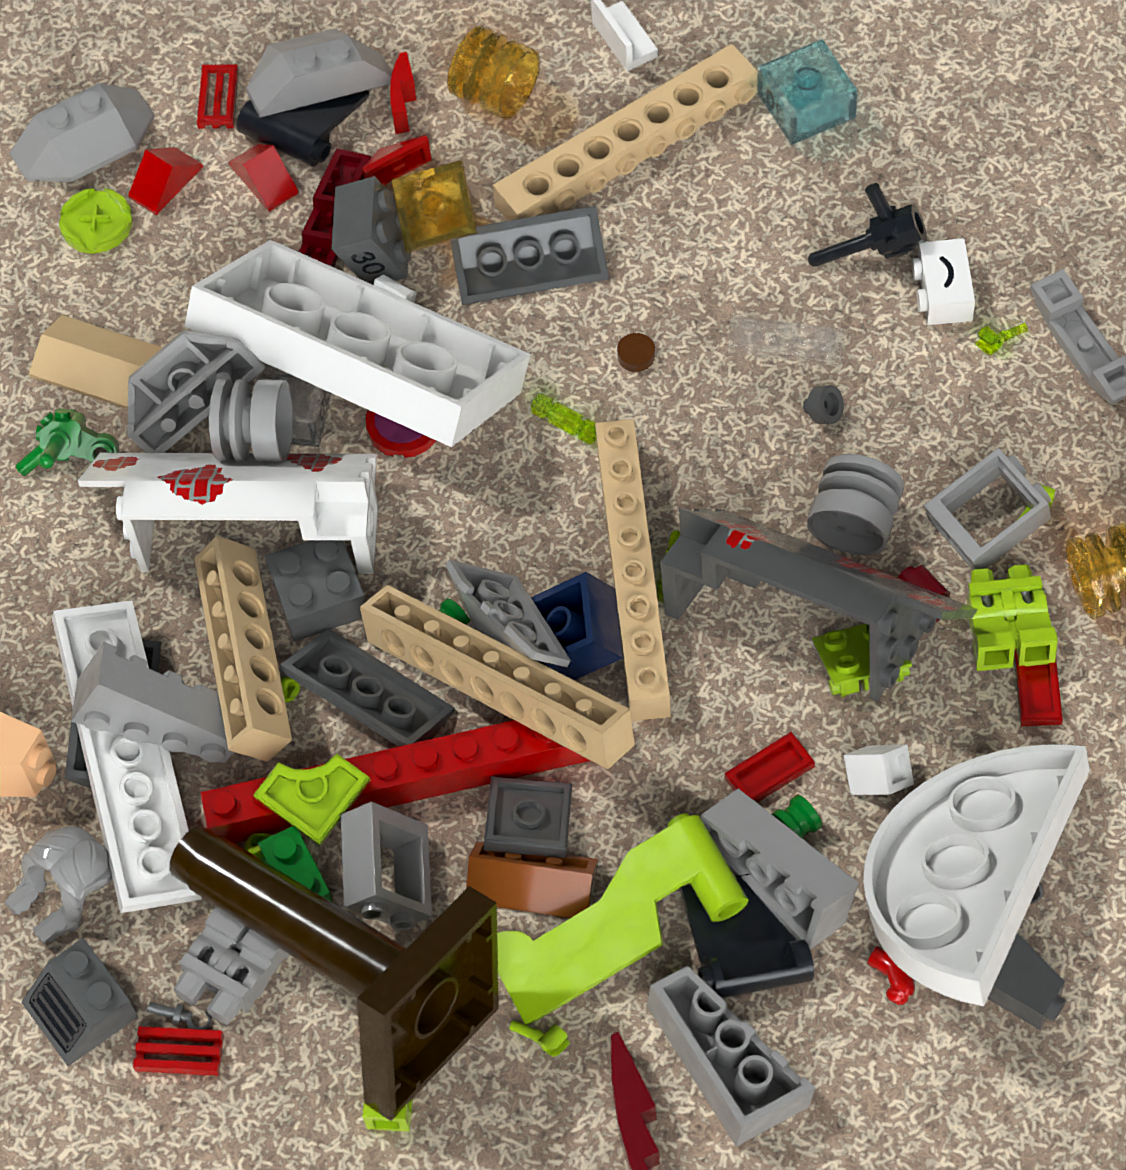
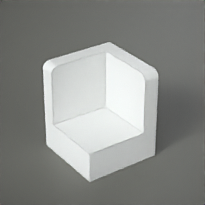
M870 745L844 755L849 789L852 795H890L914 785L908 745Z

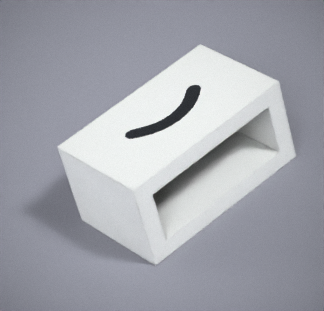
M965 239L930 241L919 244L918 258H912V275L914 281L920 280L921 289H917V306L919 312H925L927 325L973 321L975 297Z

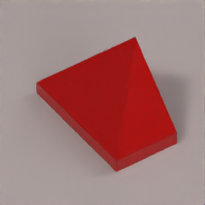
M426 135L378 149L362 167L364 179L375 176L384 186L430 162L432 158L429 139Z

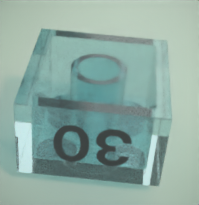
M823 39L758 66L757 94L791 145L856 118L858 91Z

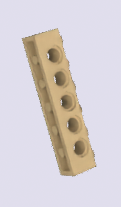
M216 536L194 560L228 750L268 762L292 741L256 551L255 548Z

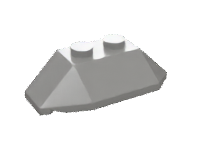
M333 28L267 45L247 86V94L259 117H264L389 85L392 72L381 53Z
M98 83L35 114L10 151V156L26 181L73 182L137 150L148 130L149 124L153 122L154 114L137 89Z
M183 330L129 376L127 436L146 453L166 452L209 416L211 395L217 379H231L233 384L238 379H246L247 382H250L265 369V364L239 339Z

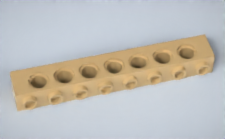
M733 44L728 45L493 184L495 206L508 221L570 209L578 199L590 192L596 193L600 191L613 178L620 174H629L640 162L650 156H659L665 151L667 146L679 139L689 138L697 128L709 121L715 122L719 120L727 110L737 104L749 102L758 92V71Z
M634 419L595 423L631 721L671 717L670 692Z
M386 585L360 606L367 641L370 644L594 763L609 769L635 745L629 708L421 601Z

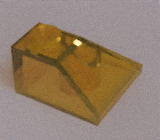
M455 161L392 180L406 252L410 253L478 233L463 161Z

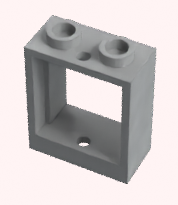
M999 448L924 504L929 521L972 570L989 567L1052 518L1048 504L1051 502V498L1037 482L1031 485L1024 477L1026 470L1019 460L1013 455L1007 458ZM999 476H1002L1031 510L981 548L952 513Z
M373 802L341 814L344 908L362 914V917L365 919H376L390 924V927L396 930L411 929L415 927V923L432 917L428 825ZM380 845L394 851L395 893L382 888Z

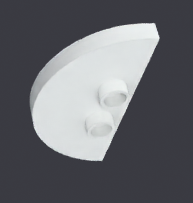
M1024 746L970 759L922 783L901 800L883 820L872 839L865 860L863 881L865 896L877 939L892 961L908 976L942 995L980 1006L985 1005L1089 774L1086 746Z

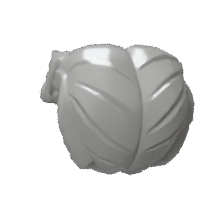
M67 826L56 831L47 832L32 846L28 853L23 855L21 883L17 885L15 892L5 900V905L13 914L19 915L21 912L27 911L31 903L37 900L38 893H42L46 889L47 884L44 881L45 870H48L60 888L63 906L58 911L51 913L32 930L42 944L53 941L67 930L69 932L78 930L85 898L90 892L98 891L106 886L112 878L108 853L105 847L90 833L76 826Z

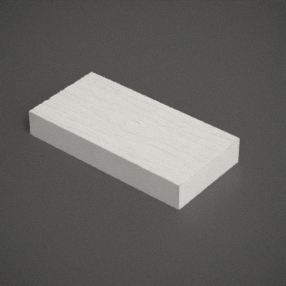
M272 240L267 241L194 284L191 289L184 326L195 332L239 339L260 361L450 447H453L455 443L462 440L473 429H476L521 393L531 355Z

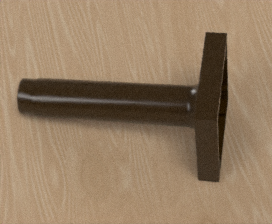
M197 826L188 831L178 842L172 853L169 870L173 877L188 885L191 891L357 998L364 1104L390 1121L499 1009L497 902L470 886L406 948L228 838L219 836L204 826Z

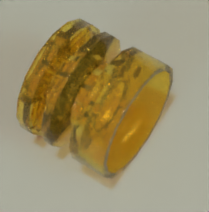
M484 25L476 26L466 34L452 58L447 78L448 90L452 95L464 99L472 105L480 103L482 109L503 120L512 119L529 99L535 87L540 69L539 53L535 49L516 40L507 41L503 34L495 33Z
M1126 522L1106 529V546L1096 532L1088 533L1085 536V541L1078 536L1069 539L1066 543L1068 570L1072 586L1085 612L1092 620L1105 616L1106 609L1111 614L1121 611V593L1126 600Z

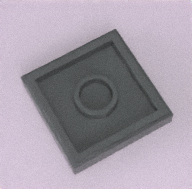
M491 776L483 850L566 858L572 783Z

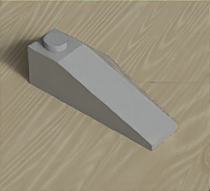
M448 560L446 564L447 571L475 629L533 660L568 667L571 660L518 576Z

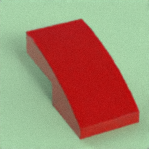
M407 52L399 54L390 81V104L395 134L410 132L405 103L417 100L414 78Z

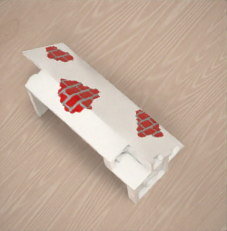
M99 453L78 479L79 487H124L123 496L117 497L116 515L118 520H123L124 539L130 540L131 558L137 560L141 572H149L154 520L298 521L303 540H351L358 574H374L378 501L375 491L377 454L289 453L287 460L284 462L257 461L253 453H249L244 461H236L233 455L227 461L216 460L213 453Z

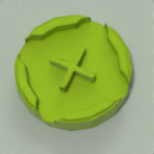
M94 188L84 189L72 195L62 206L59 229L66 243L79 252L90 254L107 252L119 246L129 235L133 224L132 213L125 198L114 190L104 188V191H95Z

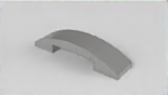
M1064 269L1031 284L1030 290L1046 324L1085 381L1111 405L1125 399L1126 356L1119 358L1082 307L1084 297Z

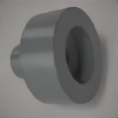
M833 385L816 386L811 390L808 398L804 400L803 409L817 424H834L840 420L843 414L844 401L842 394Z

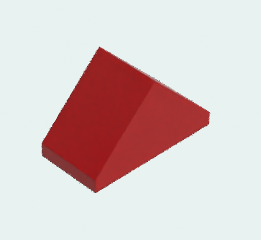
M257 144L228 162L229 166L268 212L299 194L274 145Z
M176 147L145 149L128 197L154 215H157L203 168V164Z

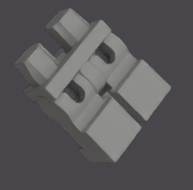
M215 906L205 921L206 927L194 940L188 953H185L179 962L183 973L179 977L174 991L178 998L194 1006L206 989L216 994L206 1008L207 1012L214 1019L224 1025H228L240 1010L248 1013L254 1001L263 993L270 977L284 958L287 959L290 954Z

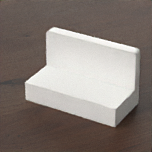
M591 0L592 24L626 71L658 57L657 47L623 1L607 8L602 0Z

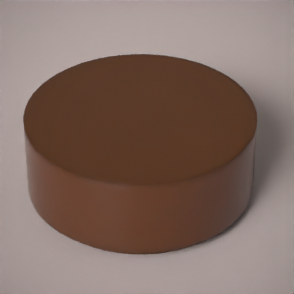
M631 333L624 336L617 346L618 362L624 369L631 372H641L648 369L655 360V345L652 339L641 333Z

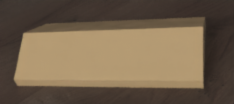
M61 315L41 334L29 371V377L128 409L129 376L163 347Z

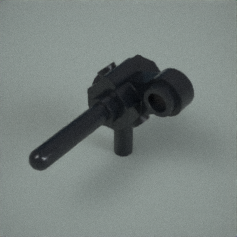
M870 184L866 187L865 192L878 216L870 219L869 229H866V234L812 252L808 256V263L813 267H817L869 248L873 251L878 250L879 254L885 256L886 259L904 256L909 251L915 250L916 245L926 242L927 232L923 218L917 206L913 204L896 209V206H890L879 184Z

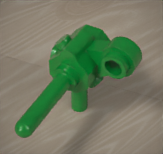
M59 408L54 413L48 412L39 421L42 424L37 425L36 441H39V445L21 459L15 467L21 475L26 476L38 465L44 469H49L56 460L67 461L70 456L93 462L98 456L95 451L96 448L103 447L108 453H119V443L110 434H99L87 428L86 418L82 413L74 409Z

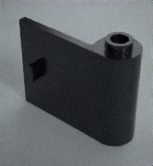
M365 90L264 117H259L251 100H248L238 115L237 131L263 144L274 145L276 150L314 167L319 162L323 163L330 154V132L364 103L369 97L370 92Z
M750 874L735 876L748 898L747 905L734 916L720 922L711 921L691 885H685L680 888L701 965L698 968V976L721 998L810 982L814 978L813 958L807 942L804 939L797 940L741 877Z

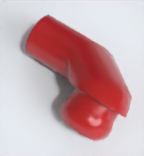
M877 946L871 953L867 964L888 976L890 988L886 991V997L897 1005H905L909 995L914 994V980L899 968L882 948Z

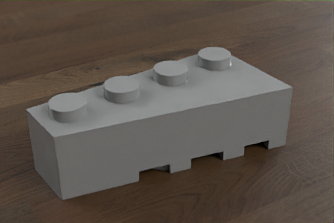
M103 642L77 679L71 722L84 725L93 731H107L122 735L130 741H144L159 745L167 751L185 752L200 756L208 762L226 763L234 752L228 750L217 691L201 684L191 688L184 684L181 675L170 670L164 674L157 673L147 668V660L136 655L131 656L128 660L116 654L117 647Z
M737 789L701 815L703 823L735 876L750 874L741 877L797 940L804 939L807 942L810 950L845 924L859 883L762 808L755 800Z
M686 966L651 984L647 1001L648 1009L736 1147L810 1106L816 1087L805 1077L800 1078L788 1066L789 1062L777 1050L773 1052L756 1036L757 1031L745 1020L742 1022L727 1008V1003L692 969Z

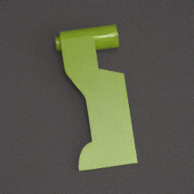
M688 813L680 814L667 824V828L632 848L626 854L598 902L534 941L527 934L519 931L497 933L498 974L526 1026L540 1020L661 947L663 940L656 902L687 883H690L713 922L726 920L740 912L747 905L748 898L700 816H690Z

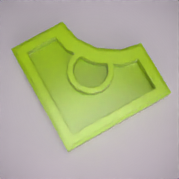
M338 754L334 755L324 765L310 770L292 769L278 762L253 796L321 846L340 822L341 814L349 810L371 779Z

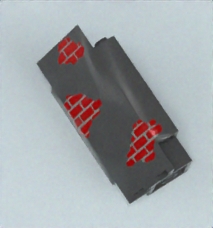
M679 508L681 535L660 562L665 615L677 620L680 619L704 585L718 590L726 577L753 588H756L761 581L868 624L870 631V699L874 701L879 700L886 688H893L898 679L900 667L905 660L910 661L914 657L919 639L924 632L929 633L932 630L937 618L940 620L973 618L978 610L723 509L712 511L694 508V511L686 508Z

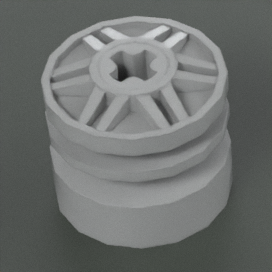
M231 379L216 380L213 386L209 409L210 442L216 460L227 461L233 455L236 461H244L249 454L251 446L257 461L284 462L287 460L292 442L293 404L290 386L286 380H257L253 394H251L250 386L246 379H238L234 384Z
M842 454L832 457L825 463L823 469V477L820 479L818 487L819 494L813 500L807 519L808 530L814 538L832 549L864 556L880 553L887 546L893 527V515L897 513L899 500H901L904 491V482L901 476L889 465L874 458L858 454Z

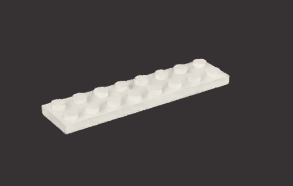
M133 601L56 610L53 612L52 621L72 707L74 705L77 679L103 642L117 647L116 654L128 660L133 655L147 660ZM76 723L105 849L108 853L109 866L120 913L201 900V896L191 891L188 885L173 877L169 870L170 859L175 847L189 831L170 752L159 745L144 741H130L122 735L107 731H93L84 725Z

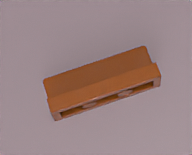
M476 841L469 855L466 889L469 886L497 902V907L572 918L590 907L591 891L597 874L598 859L566 854V858L484 851V842Z

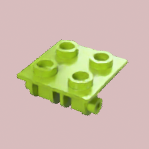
M865 623L842 630H833L826 634L812 637L813 644L830 677L828 685L832 696L839 694L840 697H845L846 695L860 692L859 680L863 691L869 690L870 631L868 624ZM911 660L904 661L900 667V673L896 682H902L905 676L910 675L909 667H912Z

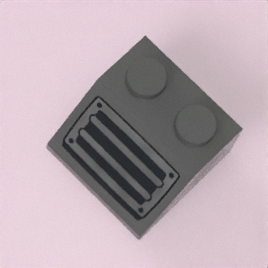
M84 938L50 960L21 1001L67 1066L73 1064L138 1017L127 995Z

